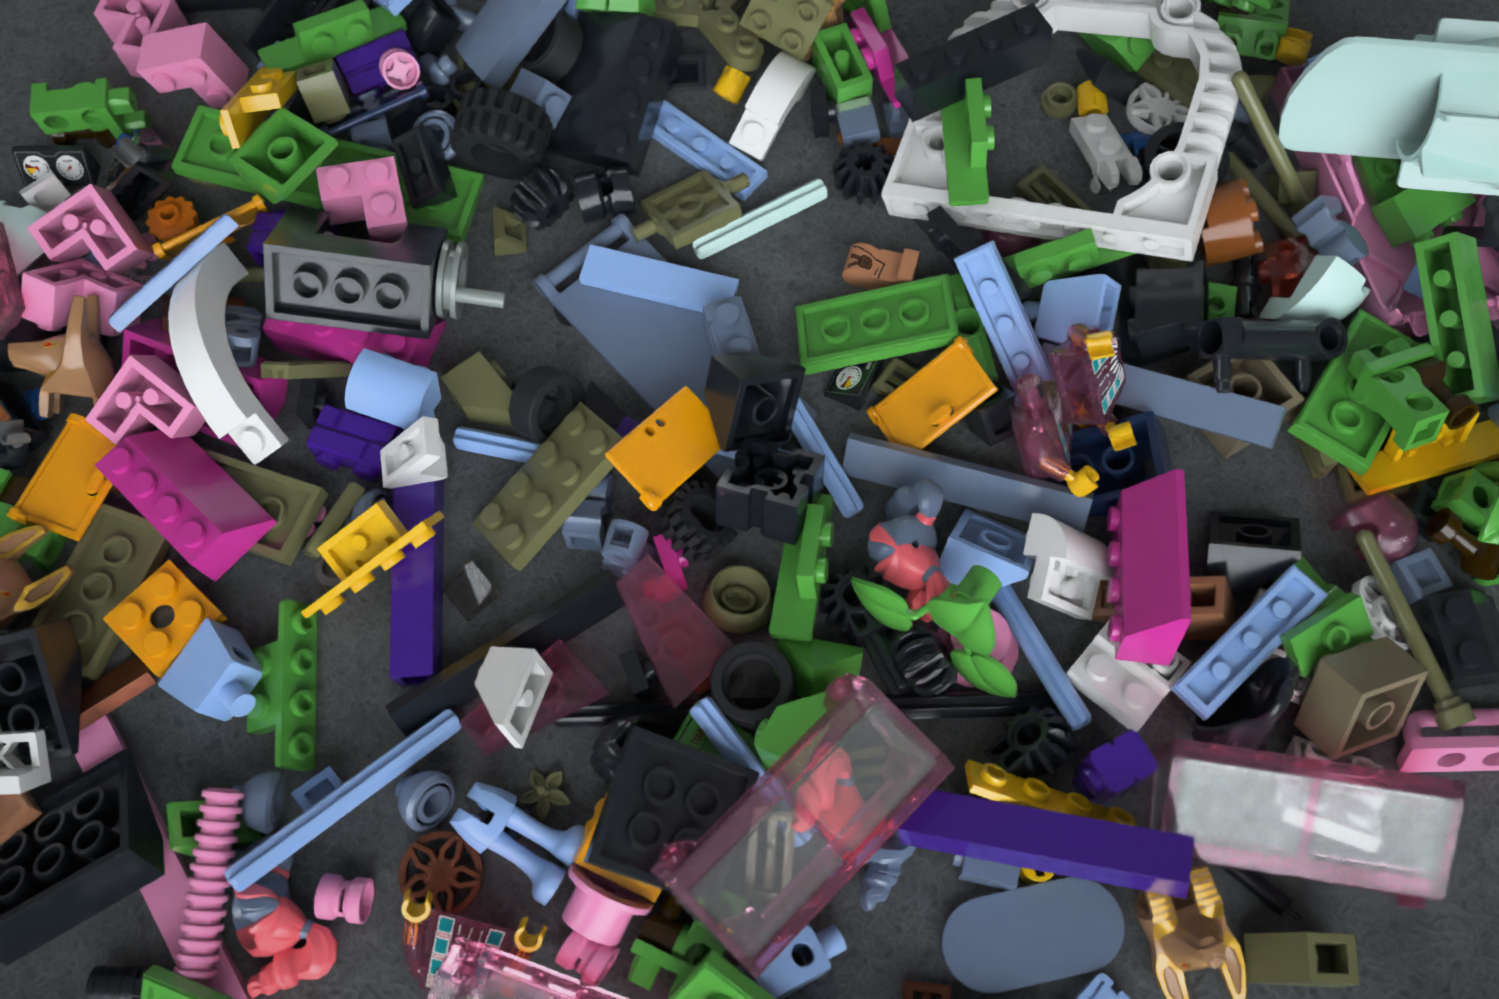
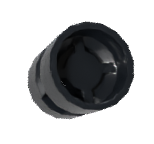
M626 164L605 168L603 175H598L595 171L574 174L584 223L605 220L607 213H612L614 216H617L619 213L624 215L636 213ZM603 192H609L610 194L604 196Z

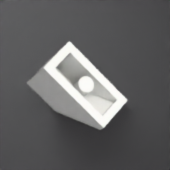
M491 646L483 664L479 668L474 684L494 724L515 748H523L553 672L535 649Z

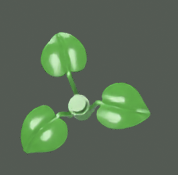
M973 565L958 585L951 583L944 592L932 597L918 609H909L906 601L894 591L879 584L852 576L850 581L858 599L864 608L880 623L898 631H909L913 626L911 620H917L929 612L937 625L948 631L952 636H955L964 646V650L954 648L950 656L954 667L966 681L978 689L996 696L1015 698L1018 695L1017 684L1010 671L1002 663L988 655L991 654L996 644L995 628L989 604L1002 587L1000 579L992 571L980 565Z

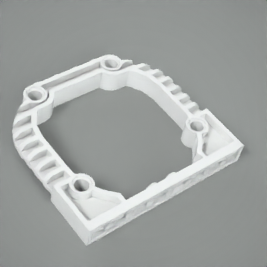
M995 0L991 3L990 10L972 14L964 21L962 28L954 30L948 40L1034 3L1053 28L1052 34L1060 30L1151 39L1154 48L1162 54L1190 59L1199 75V79L1176 149L1161 153L1153 159L1150 164V181L1133 193L1117 200L1113 214L1069 208L1059 203L1042 204L1028 202L1019 197L1007 199L989 196L987 204L950 206L941 110L915 122L909 119L881 193L889 215L928 220L927 213L941 206L961 226L1048 240H1057L1091 228L1097 247L1193 262L1218 180L1217 170L1239 102V96L1231 82V78L1235 72L1242 71V63L1234 42L1220 30V26L1215 20L1201 12L1200 0Z

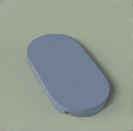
M1067 877L977 897L964 902L947 919L941 936V953L950 974L964 986L981 994H997L1081 975L1103 968L1115 958L1122 946L1125 934L1124 918L1118 902L1102 885L1091 880Z

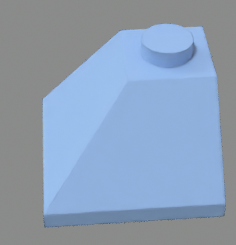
M966 508L950 534L939 561L940 569L944 572V576L950 584L958 585L973 565H980L992 571L1000 579L1003 587L1027 579L1034 559L1023 555L1026 533Z

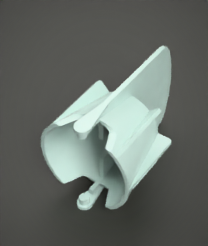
M1444 17L1439 19L1434 35L1417 34L1413 40L1355 36L1343 38L1332 44L1302 72L1288 92L1281 110L1279 139L1283 147L1293 151L1401 159L1396 181L1399 187L1499 196V22Z

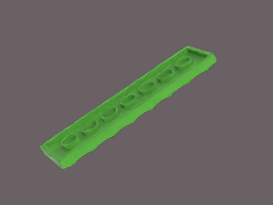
M198 105L171 165L175 174L257 194L246 186L229 161V158L239 148L232 149L229 137L223 134L219 122L220 110ZM263 121V122L258 126V128L252 133V135H253L266 121ZM334 138L339 145L316 168L394 156L407 222L448 228L449 240H453L455 243L465 241L485 185L484 174L448 166L457 197L447 202L413 209L395 152ZM316 168L283 201L324 210Z

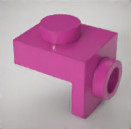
M660 534L654 536L653 539L666 575L643 582L642 586L649 602L657 600L658 603H666L677 599L681 595V591L688 589L682 568L688 567L689 563L686 558L682 557L683 550L680 548L675 552L671 548L673 545L671 538L665 541L663 535Z

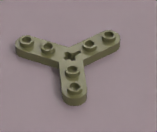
M655 0V17L673 21L677 26L698 27L725 61L734 69L748 72L754 71L762 65L764 53L762 43L750 30L739 24L741 19L735 13L747 0Z

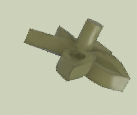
M531 770L529 783L535 790L527 791L518 801L528 806L537 804V814L545 822L550 815L552 804L559 807L571 804L568 796L560 790L564 783V771L553 772L545 778L542 774Z

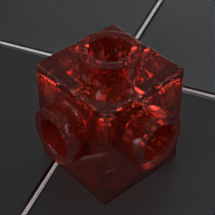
M1305 235L1263 243L1265 259L1258 261V270L1261 284L1269 283L1272 297L1290 298L1317 255L1316 249L1308 250Z

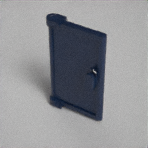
M419 79L409 89H393L378 97L376 96L379 93L378 88H373L356 96L357 101H363V103L351 108V113L346 114L344 119L331 124L323 121L320 130L333 137L420 96L422 99L429 97L428 89Z

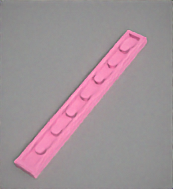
M110 714L103 716L83 730H79V752L74 755L83 773L125 748L128 749ZM140 774L163 838L165 875L144 886L140 891L176 965L179 966L180 961L176 960L175 956L178 951L182 950V946L178 944V938L184 936V930L180 929V925L187 919V916L183 914V908L189 906V900L185 899V894L191 891L192 886L188 885L187 881L192 876L181 854L170 850L169 830ZM219 932L218 938L222 939V945L216 947V953L220 954V959L218 962H214V967L218 969L217 976L209 980L193 981L235 999H253L248 994L247 986Z

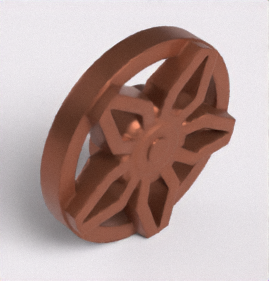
M436 831L428 833L413 842L401 860L398 876L401 894L404 897L406 890L423 879L426 887L421 891H411L410 899L413 903L422 904L416 898L427 896V891L429 890L433 891L432 902L436 908H431L429 917L438 918L439 914L452 916L460 913L473 903L482 888L484 881L482 856L456 832ZM447 838L448 840L440 848L439 856L435 849L425 845L427 842L435 839ZM457 841L455 856L453 858L446 856L447 850ZM464 847L471 854L475 869L465 864L459 866L458 863L463 858ZM418 849L429 855L430 860L426 864L422 863L418 856ZM411 860H413L416 868L423 870V873L415 874L408 881V869ZM461 872L475 877V880L460 882ZM454 887L458 889L472 887L469 895L460 904L455 906L456 892ZM442 892L448 894L446 910H444L439 898Z

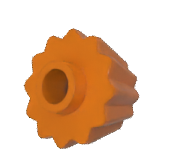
M168 196L164 201H157L155 207L147 212L149 218L145 221V224L149 227V234L164 243L200 226L194 204L191 201H185L183 196L177 198Z

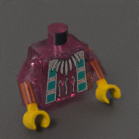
M1082 323L1071 325L1067 330V340L1049 355L1066 424L1095 425L1103 435L1109 436L1114 451H1120L1137 445L1130 422L1127 421L1120 424V421L1112 413L1126 383V375L1120 352L1122 348L1121 339L1114 331L1100 330L1096 325Z
M1027 374L1020 377L1016 382L1017 388L1012 415V427L1026 476L1035 479L1052 477L1059 482L1066 480L1068 488L1075 496L1084 497L1098 488L1095 482L1099 480V474L1096 470L1088 465L1076 473L1070 469L1074 423L1072 415L1079 427L1083 429L1090 428L1099 423L1094 417V413L1099 409L1102 410L1101 402L1098 399L1092 398L1079 405L1075 398L1063 394L1058 381H1042L1041 377L1037 374Z
M411 889L406 890L403 899L402 914L404 915L401 944L408 972L413 978L419 980L418 988L437 993L435 999H492L499 997L523 974L534 951L541 946L547 931L546 925H543L539 934H529L525 930L529 917H523L517 931L431 909L433 893L429 890L427 891L426 902L422 904H416L411 901Z

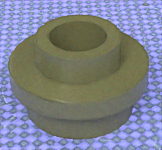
M1054 83L1043 92L1040 106L1043 112L1052 118H1067L1077 108L1076 92L1067 83Z

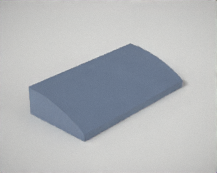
M488 0L455 47L464 61L482 81L501 89L567 0Z

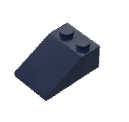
M1153 411L1113 421L1115 425L1129 421L1137 445L1120 451L1113 450L1109 435L1102 425L1072 432L1071 437L1069 433L1065 434L1064 438H1066L1069 446V466L1060 436L1032 443L1038 479L1068 487L1067 481L1062 479L1061 476L1039 464L1043 455L1066 468L1072 469L1075 473L1086 465L1091 466L1099 474V480L1095 482L1098 488L1091 492L1094 493L1088 517L1106 516L1110 506L1116 507L1123 489L1173 470L1165 429Z

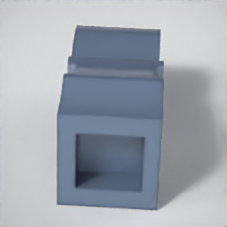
M1320 195L1293 216L1292 220L1297 230L1307 236L1309 245L1316 250L1318 249L1319 255L1338 256L1353 266L1359 260L1369 255L1366 242L1356 228L1345 221L1337 220L1335 217L1343 211L1339 198Z
M226 305L225 328L235 362L238 367H252L257 364L264 315L253 307Z
M607 474L564 522L562 534L567 548L602 552L606 539L602 516L611 513L612 474Z
M622 519L611 520L601 552L603 560L600 568L604 571L609 569L617 577L642 583L648 581L657 552L654 546L646 543L649 536L648 531L634 522Z

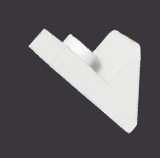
M422 416L380 450L383 488H398L443 480L448 477L445 444L439 435L438 419Z

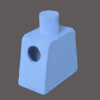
M1105 274L1050 280L1043 286L1041 300L1025 301L1023 307L1030 323L1035 325L1034 332L1037 338L1046 343L1088 354L1087 346L1075 338V332L1079 329L1089 334L1108 330L1112 332L1122 285Z
M206 617L157 685L192 710L226 722L232 719L233 716L243 717L252 711L255 706V698L250 692L262 677L263 670L238 630Z
M807 924L745 956L736 968L774 998L782 999L823 976L831 969L829 959L847 950V946L836 925L832 924L815 934L812 927ZM793 953L802 958L804 966H799L794 962L792 958Z

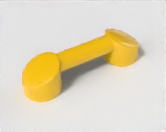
M1287 27L1285 36H1281L1275 58L1286 65H1303L1311 48V40L1314 34L1301 29Z

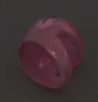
M1389 491L1377 495L1328 521L1331 532L1350 529L1357 534L1363 529L1370 530L1374 534L1389 565L1396 560L1407 557L1416 546L1419 538V525L1415 514L1408 505ZM1357 545L1351 553L1358 559L1367 562L1359 545Z

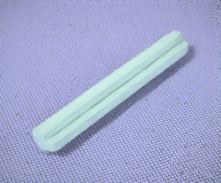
M816 178L743 214L742 217L730 222L727 226L695 240L692 243L693 251L699 259H705L826 199L827 188L820 178Z

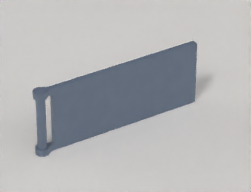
M619 213L611 219L612 224L546 275L541 273L532 280L539 294L547 299L653 412L684 386L689 387L708 408L704 390L713 354L703 327L702 312L580 284V279L576 280L561 293L554 288L583 266L590 244L606 248L619 237H623L628 241L619 247L617 251L667 262L646 239L641 240L639 243L635 241L630 231V228L634 226L624 214ZM800 396L813 420H816L817 412ZM790 430L788 440L776 442L778 443V448L781 449L795 437L792 430ZM715 454L704 465L720 480L728 465L735 467V459Z

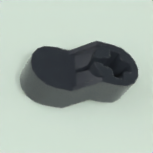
M439 84L426 86L429 97L422 99L420 96L412 100L408 109L394 118V139L411 130L416 120L428 111L442 110L453 117L455 109L454 96L451 89Z

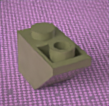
M333 58L296 69V83L314 124L323 121L327 124L335 123L344 119L346 114L351 113L349 86Z
M478 351L440 377L447 393L470 422L512 426L508 410L514 389L510 390L504 381L508 378L495 360L489 363L481 352Z
M1320 932L1241 934L1246 983L1331 988L1360 985L1355 934Z

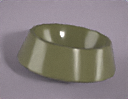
M736 565L721 570L712 578L704 589L702 604L705 614L714 625L727 632L742 634L756 631L766 625L772 616L774 596L768 581L759 571L748 566Z

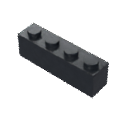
M1034 3L1022 7L894 64L895 97L911 121L915 122L964 100L965 79L981 78L984 91L1049 62L1053 28Z

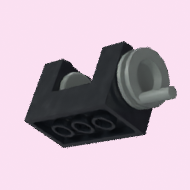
M290 207L263 243L267 319L429 339L437 318H445L448 311H450V317L453 320H459L464 303L497 308L505 307V292L467 288L468 244L460 241L457 244V248H455L453 240L448 239V228L408 223L400 240L392 244L335 236L330 232V212Z

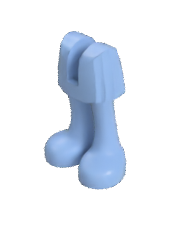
M475 782L466 796L476 802L485 812L486 810L494 814L493 818L486 825L480 821V817L458 808L449 821L450 824L479 853L488 848L520 868L532 882V897L536 902L545 906L559 887L566 870L537 856L503 830L505 827H508L542 846L559 861L569 866L572 864V859L584 838V826L575 825L566 831L548 827L515 805L517 796L495 786Z

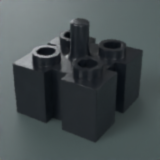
M747 435L735 454V467L728 465L716 485V524L748 532L753 526L761 528L763 537L796 545L804 529L807 505L817 504L822 494L825 455L793 447L791 453L779 451L778 443Z

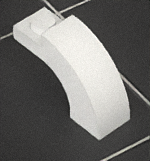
M785 51L780 52L767 67L745 105L746 110L729 144L763 162L786 116L794 104L802 99L817 69Z

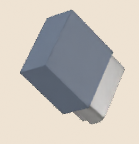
M866 96L835 105L844 148L850 149L854 140L860 146L865 145L869 139L871 143L881 141L871 97Z

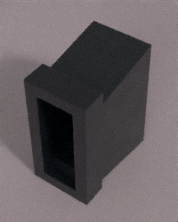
M1204 260L1187 262L1186 269H1137L1136 285L1130 286V303L1132 309H1135V317L1128 319V334L1131 342H1137L1141 357L1190 346L1191 352L1199 351L1197 322L1209 320L1210 284Z

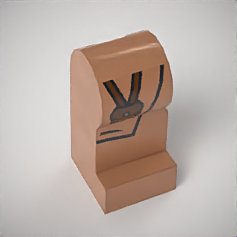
M855 243L849 248L842 277L850 285L869 290L914 281L920 251L904 248L903 253H898L885 249L879 250L866 243Z

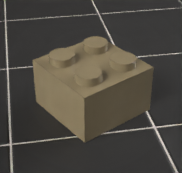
M1230 359L1231 381L1229 392L1284 406L1286 412L1281 425L1288 422L1305 399L1273 361ZM1213 361L1186 376L1185 380L1216 388L1213 378ZM1200 429L1224 460L1251 444Z
M1388 636L1368 643L1361 642L1353 648L1335 654H1326L1314 666L1313 679L1308 691L1300 700L1301 707L1294 725L1332 761L1396 737L1429 670Z

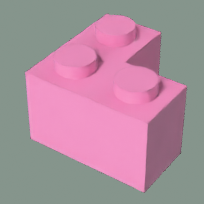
M100 0L93 13L111 41L114 42L112 48L130 75L140 78L143 77L136 69L143 35L189 26L175 0Z
M207 22L143 35L136 69L159 93L191 87L211 108H223L247 83L249 74L248 66Z
M394 156L316 168L323 208L325 212H330V225L366 220L371 241L393 244L395 241L400 240L408 222Z
M89 184L27 227L51 261L60 263L80 259L92 251L105 271L125 275L154 255L153 250L112 192L94 184Z
M82 258L22 273L20 317L36 323L40 329L59 331L68 324L71 304L75 295L85 296L86 299L88 294L98 295L101 334L119 336L124 332V329L120 333L108 323L109 316L136 293L143 284L117 273L105 271L103 267ZM141 314L125 328L140 324Z
M130 355L85 419L116 445L126 436L150 432L154 425L171 439L195 436L206 421L195 405L182 376L156 355Z

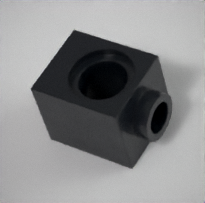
M996 380L992 381L998 388V391L965 416L969 430L990 447L1026 430L1017 394Z

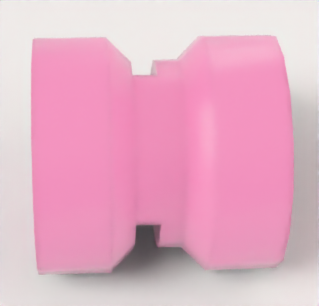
M390 48L380 57V73L390 86L395 89L405 90L416 84L419 79L420 69L417 61L409 52L402 48Z
M325 873L316 890L314 901V914L316 918L333 921L336 917H344L348 923L363 925L369 918L375 893L373 879L356 877L351 881L345 880L340 874Z
M573 930L559 950L555 962L565 970L575 969L581 975V981L595 989L615 962L620 949L616 946H608L587 939Z

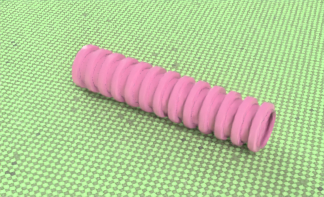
M208 787L202 790L201 796L206 797L205 804H200L199 811L203 812V818L197 819V825L201 826V830L194 837V840L199 841L198 847L192 850V855L196 856V862L190 863V870L194 871V875L189 877L187 884L192 886L191 891L185 894V899L189 900V906L183 908V914L187 916V919L180 925V929L184 930V936L178 938V944L182 946V950L178 951L175 959L180 961L179 966L173 969L174 973L190 980H209L217 976L218 969L214 967V962L219 961L220 954L216 953V947L222 945V939L218 938V934L224 931L225 927L220 921L221 917H225L227 914V910L223 908V902L229 900V895L225 893V889L231 886L224 872L231 866L229 864L230 858H234L236 855V851L232 850V844L238 842V836L234 835V831L240 828V822L236 821L237 814H241L243 810L238 805L239 800L245 797V793L238 789Z

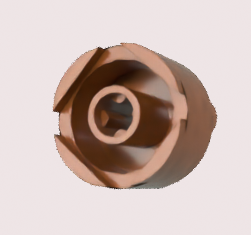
M1245 176L1217 183L1199 239L1200 242L1198 243L1206 267L1264 252L1260 232L1255 230L1254 222L1259 221L1258 210L1254 197L1250 198Z

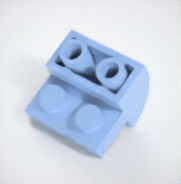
M366 348L361 351L354 362L345 390V406L347 409L399 426L403 432L422 416L435 418L434 409L441 401L437 372L421 365L416 366L395 359L389 354L378 353Z

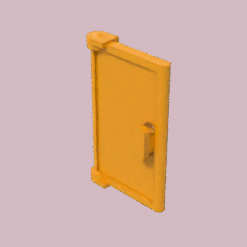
M259 194L252 196V201L225 213V215L228 214L239 225L233 232L254 223L257 212L269 213L264 204V199ZM221 216L163 244L159 241L152 244L154 254L161 260L167 259L171 261ZM227 236L218 245L223 242L228 245L236 240L234 236Z
M959 335L954 339V343L877 405L869 407L866 412L872 422L880 427L889 442L922 450L998 391V388L973 355L974 351L968 344L967 339Z
M684 386L605 453V457L641 494L639 499L651 511H656L662 506V502L720 450L709 409L689 387ZM656 420L662 422L663 426H660L659 423H656Z
M70 413L63 430L15 506L11 507L7 512V517L27 526L29 524H43L51 532L80 541L113 486L95 464L110 452L116 444L85 420L86 417ZM96 492L98 493V494L95 495V496H90V495H89V494H94V493H96Z

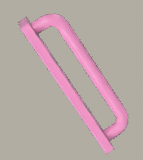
M1473 708L1472 710L1477 719L1461 726L1499 725V708ZM1435 709L1413 711L1406 717L1402 726L1405 745L1396 758L1400 772L1499 771V735L1423 737L1421 728L1438 727L1433 717V714L1436 713Z

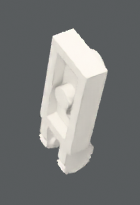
M1090 114L1088 116L1071 118L1069 132L1095 175L1099 176L1106 188H1117L1120 178L1119 172H1121L1129 185H1139L1142 180V167L1138 159L1132 156L1107 114Z

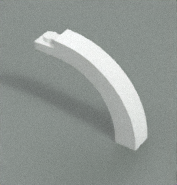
M223 242L183 275L175 285L168 313L169 334L177 367L187 390L202 416L219 439L228 433L250 461L256 465L288 442L289 439L254 396L231 352L225 328L226 301L232 287L249 273L225 242Z

